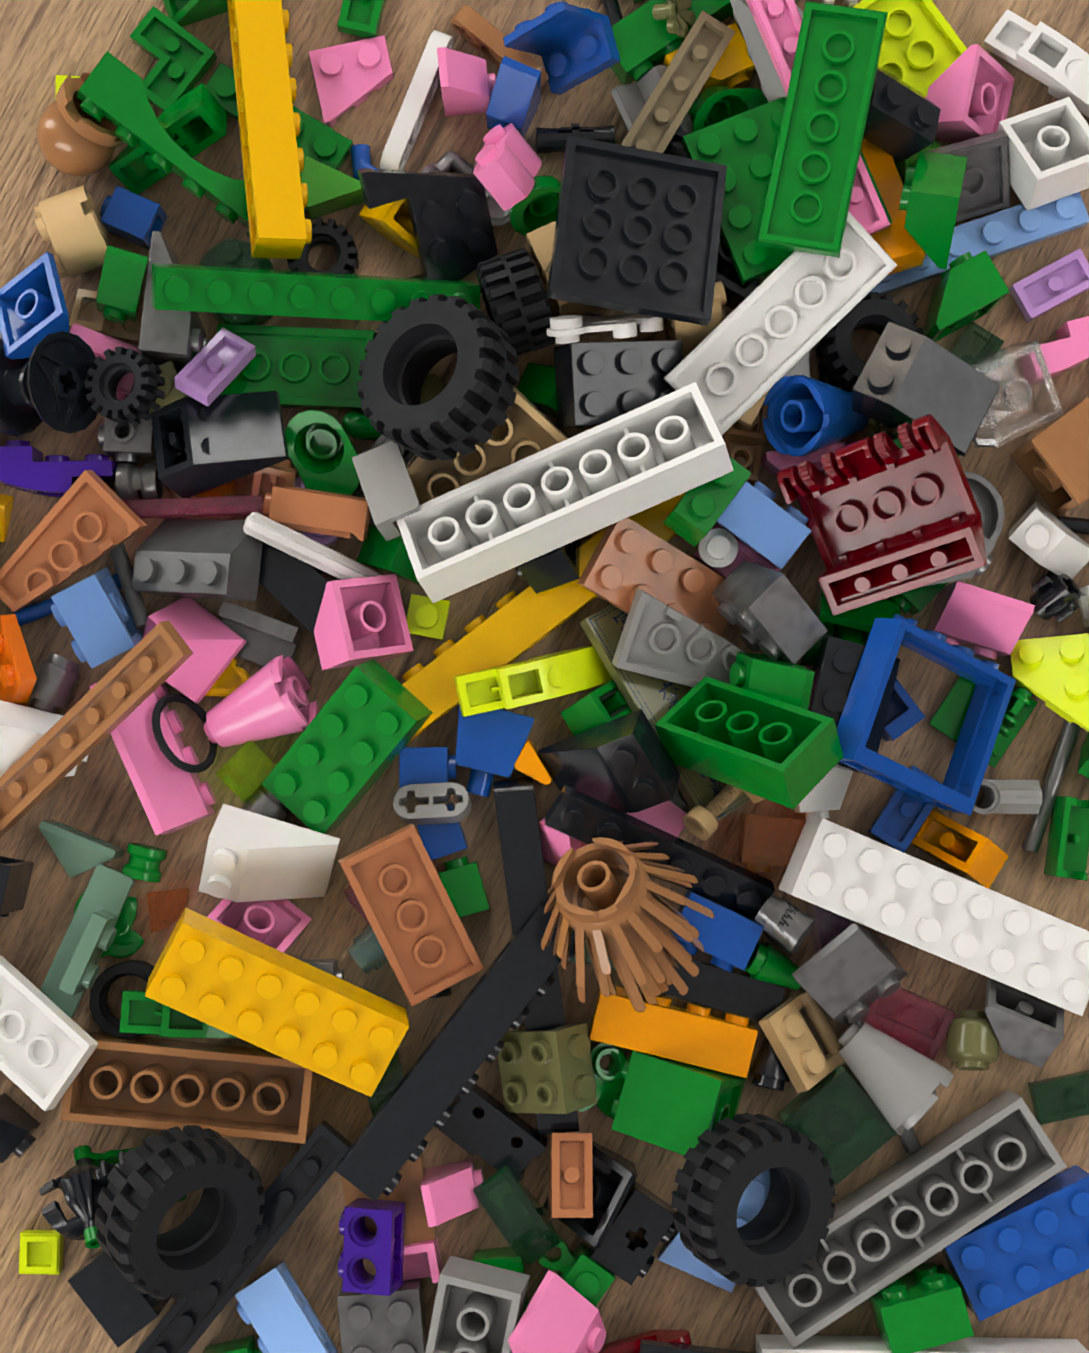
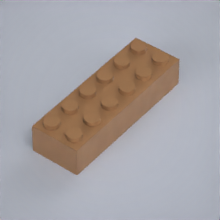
M86 1032L99 1044L63 1095L61 1120L156 1130H165L178 1126L182 1131L184 1126L195 1125L200 1126L202 1129L210 1128L221 1136L306 1144L307 1139L312 1134L318 1073L262 1048L148 1037L123 1039L115 1038L107 1033Z

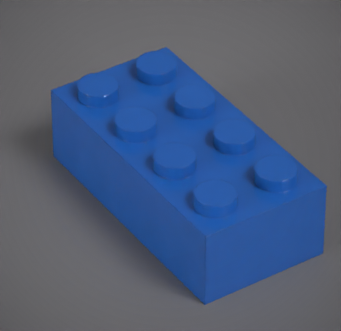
M1074 1165L1052 1176L941 1250L956 1282L961 1287L962 1295L968 1307L979 1321L989 1318L1089 1269V1174L1079 1166Z

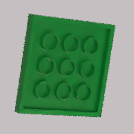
M781 97L684 135L682 138V145L688 158L727 166L720 234L742 285L770 275L793 252V250L758 245L786 97ZM861 151L860 155L862 157V160L865 164V167L868 171V174L871 178V181L874 185V188L877 192V195L880 199V202L891 225V217L887 211L884 201L880 195L874 178L870 172V169Z

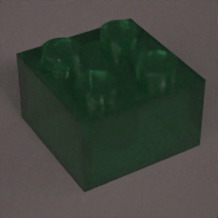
M841 1065L810 1090L801 1092L777 1113L786 1126L806 1135L808 1139L815 1142L821 1148L823 1157L828 1159L832 1170V1175L829 1178L834 1180L835 1185L840 1183L897 1134L879 1109Z

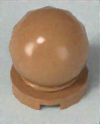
M83 72L80 78H71L70 75L66 77L58 90L56 101L43 111L36 129L38 143L45 160L62 174L82 177L95 174L110 163L115 148L124 143L115 135L114 131L117 129L104 118L100 122L95 120L80 107L82 101L77 98L78 90L90 73Z

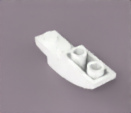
M1007 9L984 40V48L1048 86V94L1058 100L1070 97L1079 112L1089 118V54L1041 21L1035 26Z

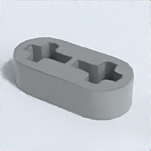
M453 782L406 785L396 792L393 799L394 810L401 821L406 824L412 823L413 825L460 822L469 815L472 807L471 798L464 786ZM453 794L457 796L459 801H462V803L455 805V810L449 811L446 804H436L448 802L450 795ZM410 797H416L421 804L429 803V805H417L413 813H409L407 808L403 806L410 803Z

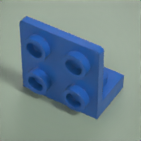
M565 1L548 5L543 14L533 20L519 23L515 26V31L503 37L505 47L542 56L545 71L549 77L548 82L551 93L559 95L621 61L609 16L591 11L588 8L570 5Z

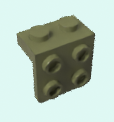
M574 1022L550 1030L506 1031L500 1039L505 1044L498 1054L504 1106L509 1113L568 1114L597 1103L596 1083L593 1075L590 1040L588 1038L586 1022Z

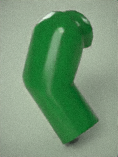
M351 411L343 417V428L349 436L355 439L375 441L382 435L372 427L370 419L363 414Z

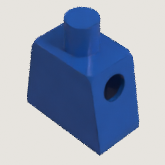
M459 705L455 765L471 768L466 788L468 793L489 797L494 774L508 778L511 777L515 768L514 764L532 729L533 717L500 709L464 717L461 715Z

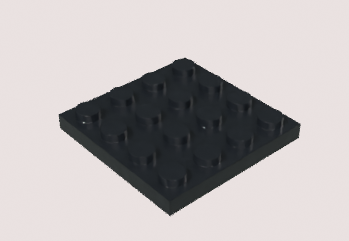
M568 136L565 142L547 298L707 326L712 316L727 166Z

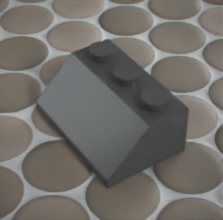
M166 518L136 550L131 590L162 597L257 601L263 542L243 531L245 520Z

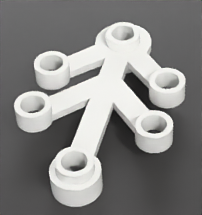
M627 312L603 318V313H589L549 318L550 328H547L546 332L547 336L555 337L557 344L579 342L580 334L612 331L613 338H630L637 336V325H639L640 332L661 331L664 328L663 318Z

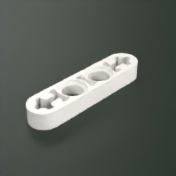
M437 30L431 33L383 150L380 170L405 169L440 83L437 48L446 47L452 49L454 43L453 36Z

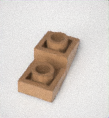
M764 403L750 427L736 421L724 433L723 437L729 456L752 473L746 480L752 486L758 481L762 446L766 435L763 429L762 418H767L768 405H764Z

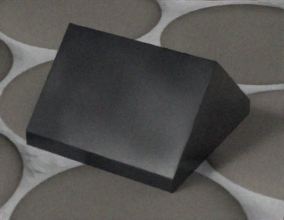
M592 1141L593 1218L558 1219L594 1248L600 1249L637 1177L634 1162ZM547 1197V1199H546V1201H545V1203H544V1205H543V1207H544L547 1211H548V1197Z

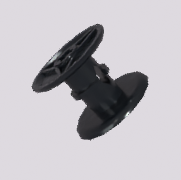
M65 331L48 334L34 347L30 358L12 360L6 357L3 347L4 343L2 338H0L1 433L16 437L33 432L44 421L54 430L71 434L85 430L96 419L98 412L92 409L93 403L87 401L86 394L92 391L85 388V381H92L93 377L88 375L87 372L89 368L96 370L98 365L93 362L96 356L92 348L78 335Z

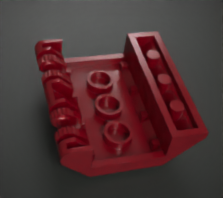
M931 414L912 420V427L909 423H904L897 427L898 438L901 445H903L901 448H898L886 433L880 432L874 435V440L867 437L836 449L835 454L832 451L822 454L821 461L823 469L827 474L826 476L809 460L799 463L798 467L793 465L777 473V480L786 503H792L797 498L804 515L809 519L807 523L810 530H812L811 533L827 569L818 580L833 616L986 566L987 564L980 511L950 436Z

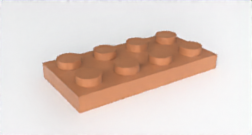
M629 518L607 527L577 583L627 614L638 587L719 636H722L729 623L718 611L717 608L721 604L712 594L725 578Z
M412 823L338 860L411 1007L484 969Z

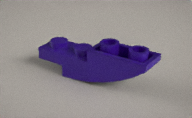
M9 440L6 441V447H0V483L17 490L61 498L85 470H93L105 483H115L118 464L109 460L108 455L88 454L85 455V461H70V457L64 455L45 456V462H43V453L30 446L28 441Z

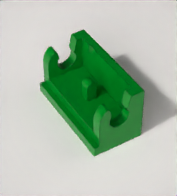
M1057 796L1051 813L1044 874L1088 881L1089 873H1086L1089 852V800Z

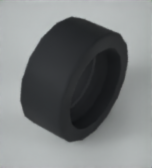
M127 960L108 967L97 977L90 990L89 1007L93 1020L102 1031L115 1038L133 1039L145 1035L119 1033L120 1020L115 1018L110 1012L107 1004V995L111 985L118 978L127 975L138 976L148 982V978L155 966L145 961Z

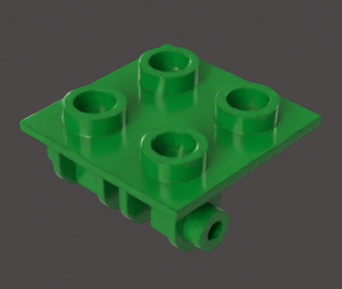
M960 676L928 724L957 743L976 684ZM1018 687V689L1013 688L988 763L993 768H995L1038 704L1031 699L1032 693L1022 687Z

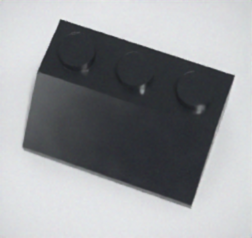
M828 636L822 639L820 643L808 710L833 718L837 729L866 645ZM899 658L895 659L865 746L876 753L879 750L900 663ZM838 762L834 766L837 768L864 774L841 762Z

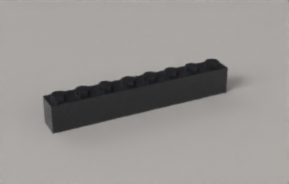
M538 903L337 1163L335 1171L374 1202L382 1192L388 1196L394 1190L403 1176L398 1172L408 1159L412 1162L417 1160L428 1144L424 1139L433 1126L440 1129L454 1110L449 1105L459 1093L465 1096L472 1089L479 1078V1075L475 1072L482 1062L486 1060L491 1063L505 1044L500 1039L510 1027L516 1030L523 1023L530 1012L526 1006L536 994L541 998L554 982L555 978L551 973L561 961L557 955L553 956L558 922L548 946L542 950L541 940L552 914L550 911L544 914L545 907L542 904ZM573 929L571 933L569 961L575 955V932Z

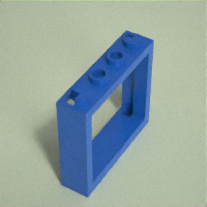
M894 614L893 619L875 618L837 726V733L844 756L839 762L943 811L971 816L1016 680L1000 672L999 664L974 658L975 652L960 645L946 643L947 637L936 631L918 628V621L915 619H906L898 614ZM900 645L976 684L943 784L865 747Z

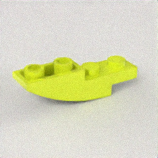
M593 645L532 657L526 661L454 676L461 715L464 717L502 708L511 709L589 689L613 680Z

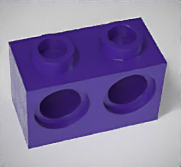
M358 1198L345 1207L339 1221V1231L344 1236V1248L338 1261V1275L343 1277L342 1292L391 1296L403 1285L405 1202L378 1199L374 1202L372 1199ZM365 1216L372 1218L376 1223V1234L366 1228ZM364 1258L374 1264L376 1275H372L365 1270L363 1265Z

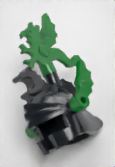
M81 1145L74 1149L75 1166L67 1170L63 1176L51 1179L39 1189L41 1196L57 1188L61 1189L66 1198L67 1205L76 1215L67 1220L57 1201H53L43 1208L42 1215L57 1232L70 1240H85L87 1248L100 1247L96 1237L98 1228L95 1226V1212L101 1206L97 1201L102 1187H107L110 1182L107 1179L109 1173L114 1166L119 1167L125 1160L123 1155L130 1149L109 1150L105 1153H93L88 1145ZM187 1195L182 1197L177 1202L185 1200L187 1198Z

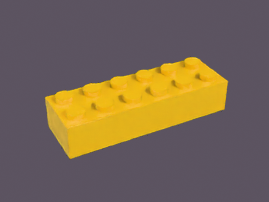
M186 907L148 978L145 997L369 1097H372L409 1028L405 1008Z

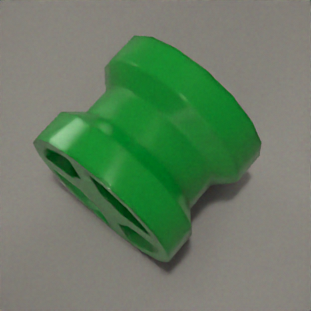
M129 842L126 850L129 854L128 863L122 866L121 872L133 879L160 883L162 873L159 869L161 862L166 859L168 851L154 846Z

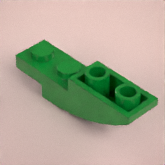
M123 990L119 1033L159 1034L160 1037L237 1038L145 997V991Z

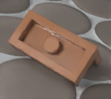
M551 1133L548 1136V1219L593 1218L592 1133Z

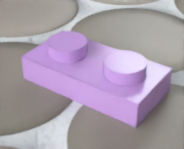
M1079 248L1013 284L1009 291L1027 323L1089 289V263Z
M222 327L201 349L200 353H197L174 377L175 388L208 407L256 356L255 345Z

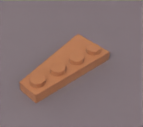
M85 470L0 568V599L13 612H18L30 606L147 527V525L93 470Z

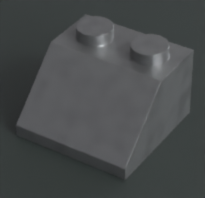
M855 922L792 973L795 980L834 1020L843 1024L855 1023L865 1017L870 1011L869 1005L879 997L886 998L897 991L901 986L900 980L908 975L881 939Z

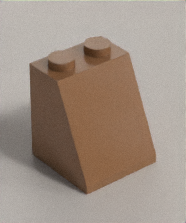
M1089 396L1010 454L1011 458L1056 517L1081 505L1089 498Z

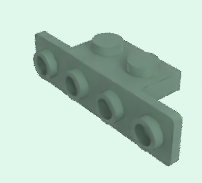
M104 864L96 866L40 989L43 994L71 1019L75 1015L86 988L90 989L99 974L100 966L97 964L103 951H107L115 939L117 929L114 927L135 883V879Z

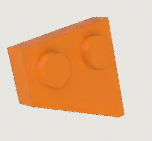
M16 614L0 615V698L2 701L27 706L37 677Z

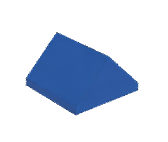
M48 251L0 289V333L4 343L5 355L12 360L30 358L34 347L48 334L61 331L69 333V315L54 255Z

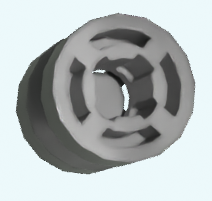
M119 463L117 465L115 475L116 493L124 503H133L141 497L147 502L162 501L163 482L158 479L157 463H146L142 468L135 467L131 463Z

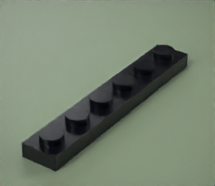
M564 785L545 815V825L587 844L594 843L592 838L598 837L624 841L623 845L642 842L658 843L653 849L634 852L666 854L670 859L651 862L678 867L685 871L682 873L695 876L698 883H690L692 888L685 889L753 920L764 903L775 891L773 881Z

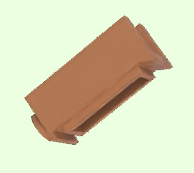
M278 484L272 487V493L266 492L263 503L264 516H269L268 518L292 530L349 539L354 535L360 541L368 538L371 512L365 497Z

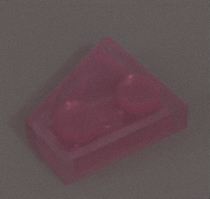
M899 987L886 998L879 997L869 1005L870 1011L865 1016V1019L871 1026L934 1061L955 1013L950 1008Z

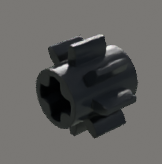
M1050 571L1031 585L1035 593L1030 596V603L1035 605L1034 611L1044 620H1049L1054 616L1058 623H1060L1079 608L1075 601L1081 596L1080 590L1076 583L1066 574L1055 577Z

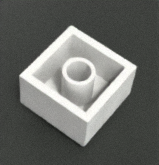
M1070 97L999 122L997 131L1003 130L1008 135L1009 184L1027 211L1089 188V125Z

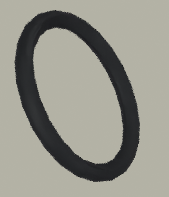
M168 694L156 703L153 710L152 729L155 740L162 753L174 766L190 773L203 772L214 763L218 743L214 744L209 740V753L203 763L197 765L185 763L175 756L168 747L161 731L160 716L163 708L171 702H180L189 706L196 712L203 724L206 722L207 713L199 704L187 696Z

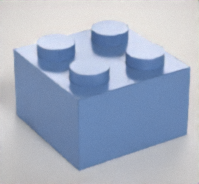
M746 481L716 523L758 554L764 556L776 568L782 570L812 531L805 526L809 519L791 505L784 510L773 502L776 494L761 482L757 481L752 486Z
M107 567L51 596L54 602L51 610L55 619L61 627L67 626L75 639L71 641V645L76 656L82 663L87 661L91 669L135 647L143 639L144 632L143 630H136L128 604Z

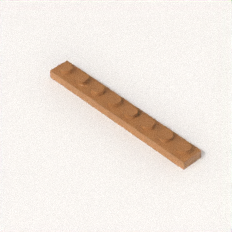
M170 621L159 622L0 777V838L194 654Z

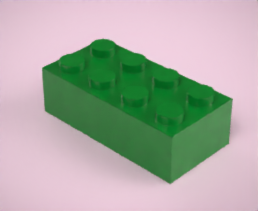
M372 659L357 665L263 781L262 785L309 829L328 834L339 827L433 712L376 660Z
M707 676L695 685L655 724L661 742L676 765L794 809L844 757L833 718Z

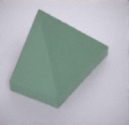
M53 819L42 820L39 826L40 831L70 878L94 869L99 864H106L123 856L125 851L121 847Z

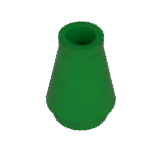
M757 942L744 970L749 973L750 978L787 987L793 991L798 990L801 986L792 976V973L800 967L770 943L762 944Z

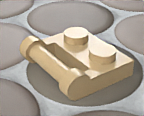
M805 989L794 994L758 1021L797 1093L810 1090L834 1069L845 1063L838 1053L842 1047V1044L838 1042L839 1038L821 1006ZM804 1008L827 1049L828 1054L824 1056L799 1010Z

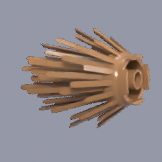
M598 837L592 838L594 843L587 844L576 851L571 847L557 863L553 873L552 885L547 892L552 894L545 905L544 914L549 912L554 904L555 907L541 940V949L544 950L548 946L558 922L553 956L557 955L561 959L562 968L566 970L569 964L572 929L574 930L576 985L579 1000L585 1003L586 997L584 940L603 996L609 997L611 993L617 995L611 976L609 958L634 1010L637 1012H644L646 1009L638 986L649 1004H657L655 997L668 991L667 985L673 984L681 995L687 994L689 988L674 967L679 968L678 961L693 977L699 974V968L692 962V956L677 941L678 939L667 927L687 942H690L698 950L704 952V947L698 940L699 931L689 924L688 920L661 896L680 905H685L712 919L714 918V913L709 908L652 881L650 877L684 888H692L690 883H698L697 878L693 875L682 873L685 871L678 867L651 862L670 859L666 854L634 852L653 849L658 845L656 842L623 845L624 841Z

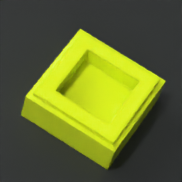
M23 1230L20 1233L19 1274L59 1275L63 1271L64 1236L56 1230Z

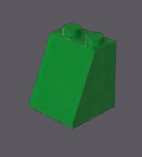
M633 1050L632 1055L627 1057L623 1066L622 1077L625 1081L621 1094L616 1097L612 1106L611 1115L614 1121L611 1129L684 1156L689 1147L693 1149L699 1143L697 1138L705 1130L713 1131L715 1130V1123L725 1118L733 1120V1116L737 1115L746 1078Z

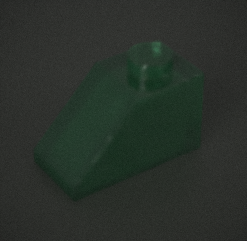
M506 1165L473 1189L475 1195L508 1244L528 1266L562 1242L551 1220L548 1219V1214L544 1207Z

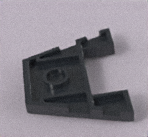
M366 168L357 170L365 205L369 209L406 198L423 270L422 274L409 278L460 281L477 269L478 263L491 259L498 254L485 188L474 174L445 172L414 173L405 170L374 171L373 169Z

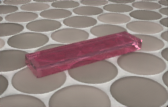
M265 496L122 501L140 519L250 515L252 512H258L263 515Z

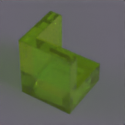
M248 741L216 775L243 802H247L259 788H264L262 785L263 781L278 763L273 762L254 742Z

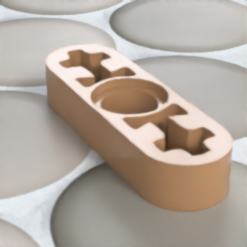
M463 5L450 22L454 30L498 68H500L503 57L506 56L541 71V87L549 79L543 67L525 51L505 47L503 41L505 35L473 8Z

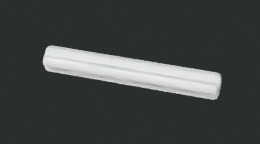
M252 512L245 520L243 531L246 534L338 579L383 575L258 512Z

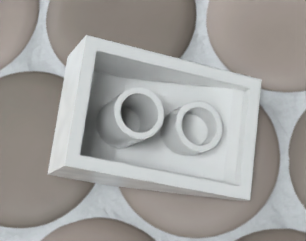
M223 804L208 837L198 891L237 903L325 897L340 838Z

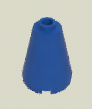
M804 375L783 377L771 387L764 401V405H768L767 418L762 419L767 439L777 452L784 455L801 457L861 432L867 426L869 417L852 411L853 393Z

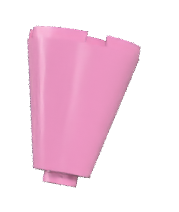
M283 655L273 658L208 711L206 722H204V730L212 743H218L221 747L226 748L302 732L319 713V707L316 700L309 703L305 691L311 689V686L301 668L289 656L283 659Z

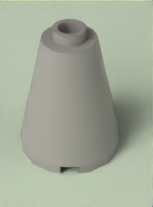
M866 1022L860 1027L852 1023L838 1039V1042L843 1045L838 1053L892 1129L900 1136L903 1135L905 1129L908 1131L938 1100L935 1090L941 1084L947 1088L954 1077L944 1066Z

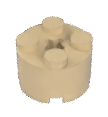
M81 185L39 201V205L34 207L38 217L35 219V223L43 241L51 240L52 242L51 245L55 253L54 259L60 277L70 276L72 278L103 266L107 249L105 239L108 232L100 221L102 217L91 194H87L86 186Z

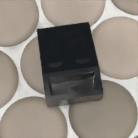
M277 391L219 395L208 407L193 398H185L151 413L158 479L183 500L289 459L280 398Z

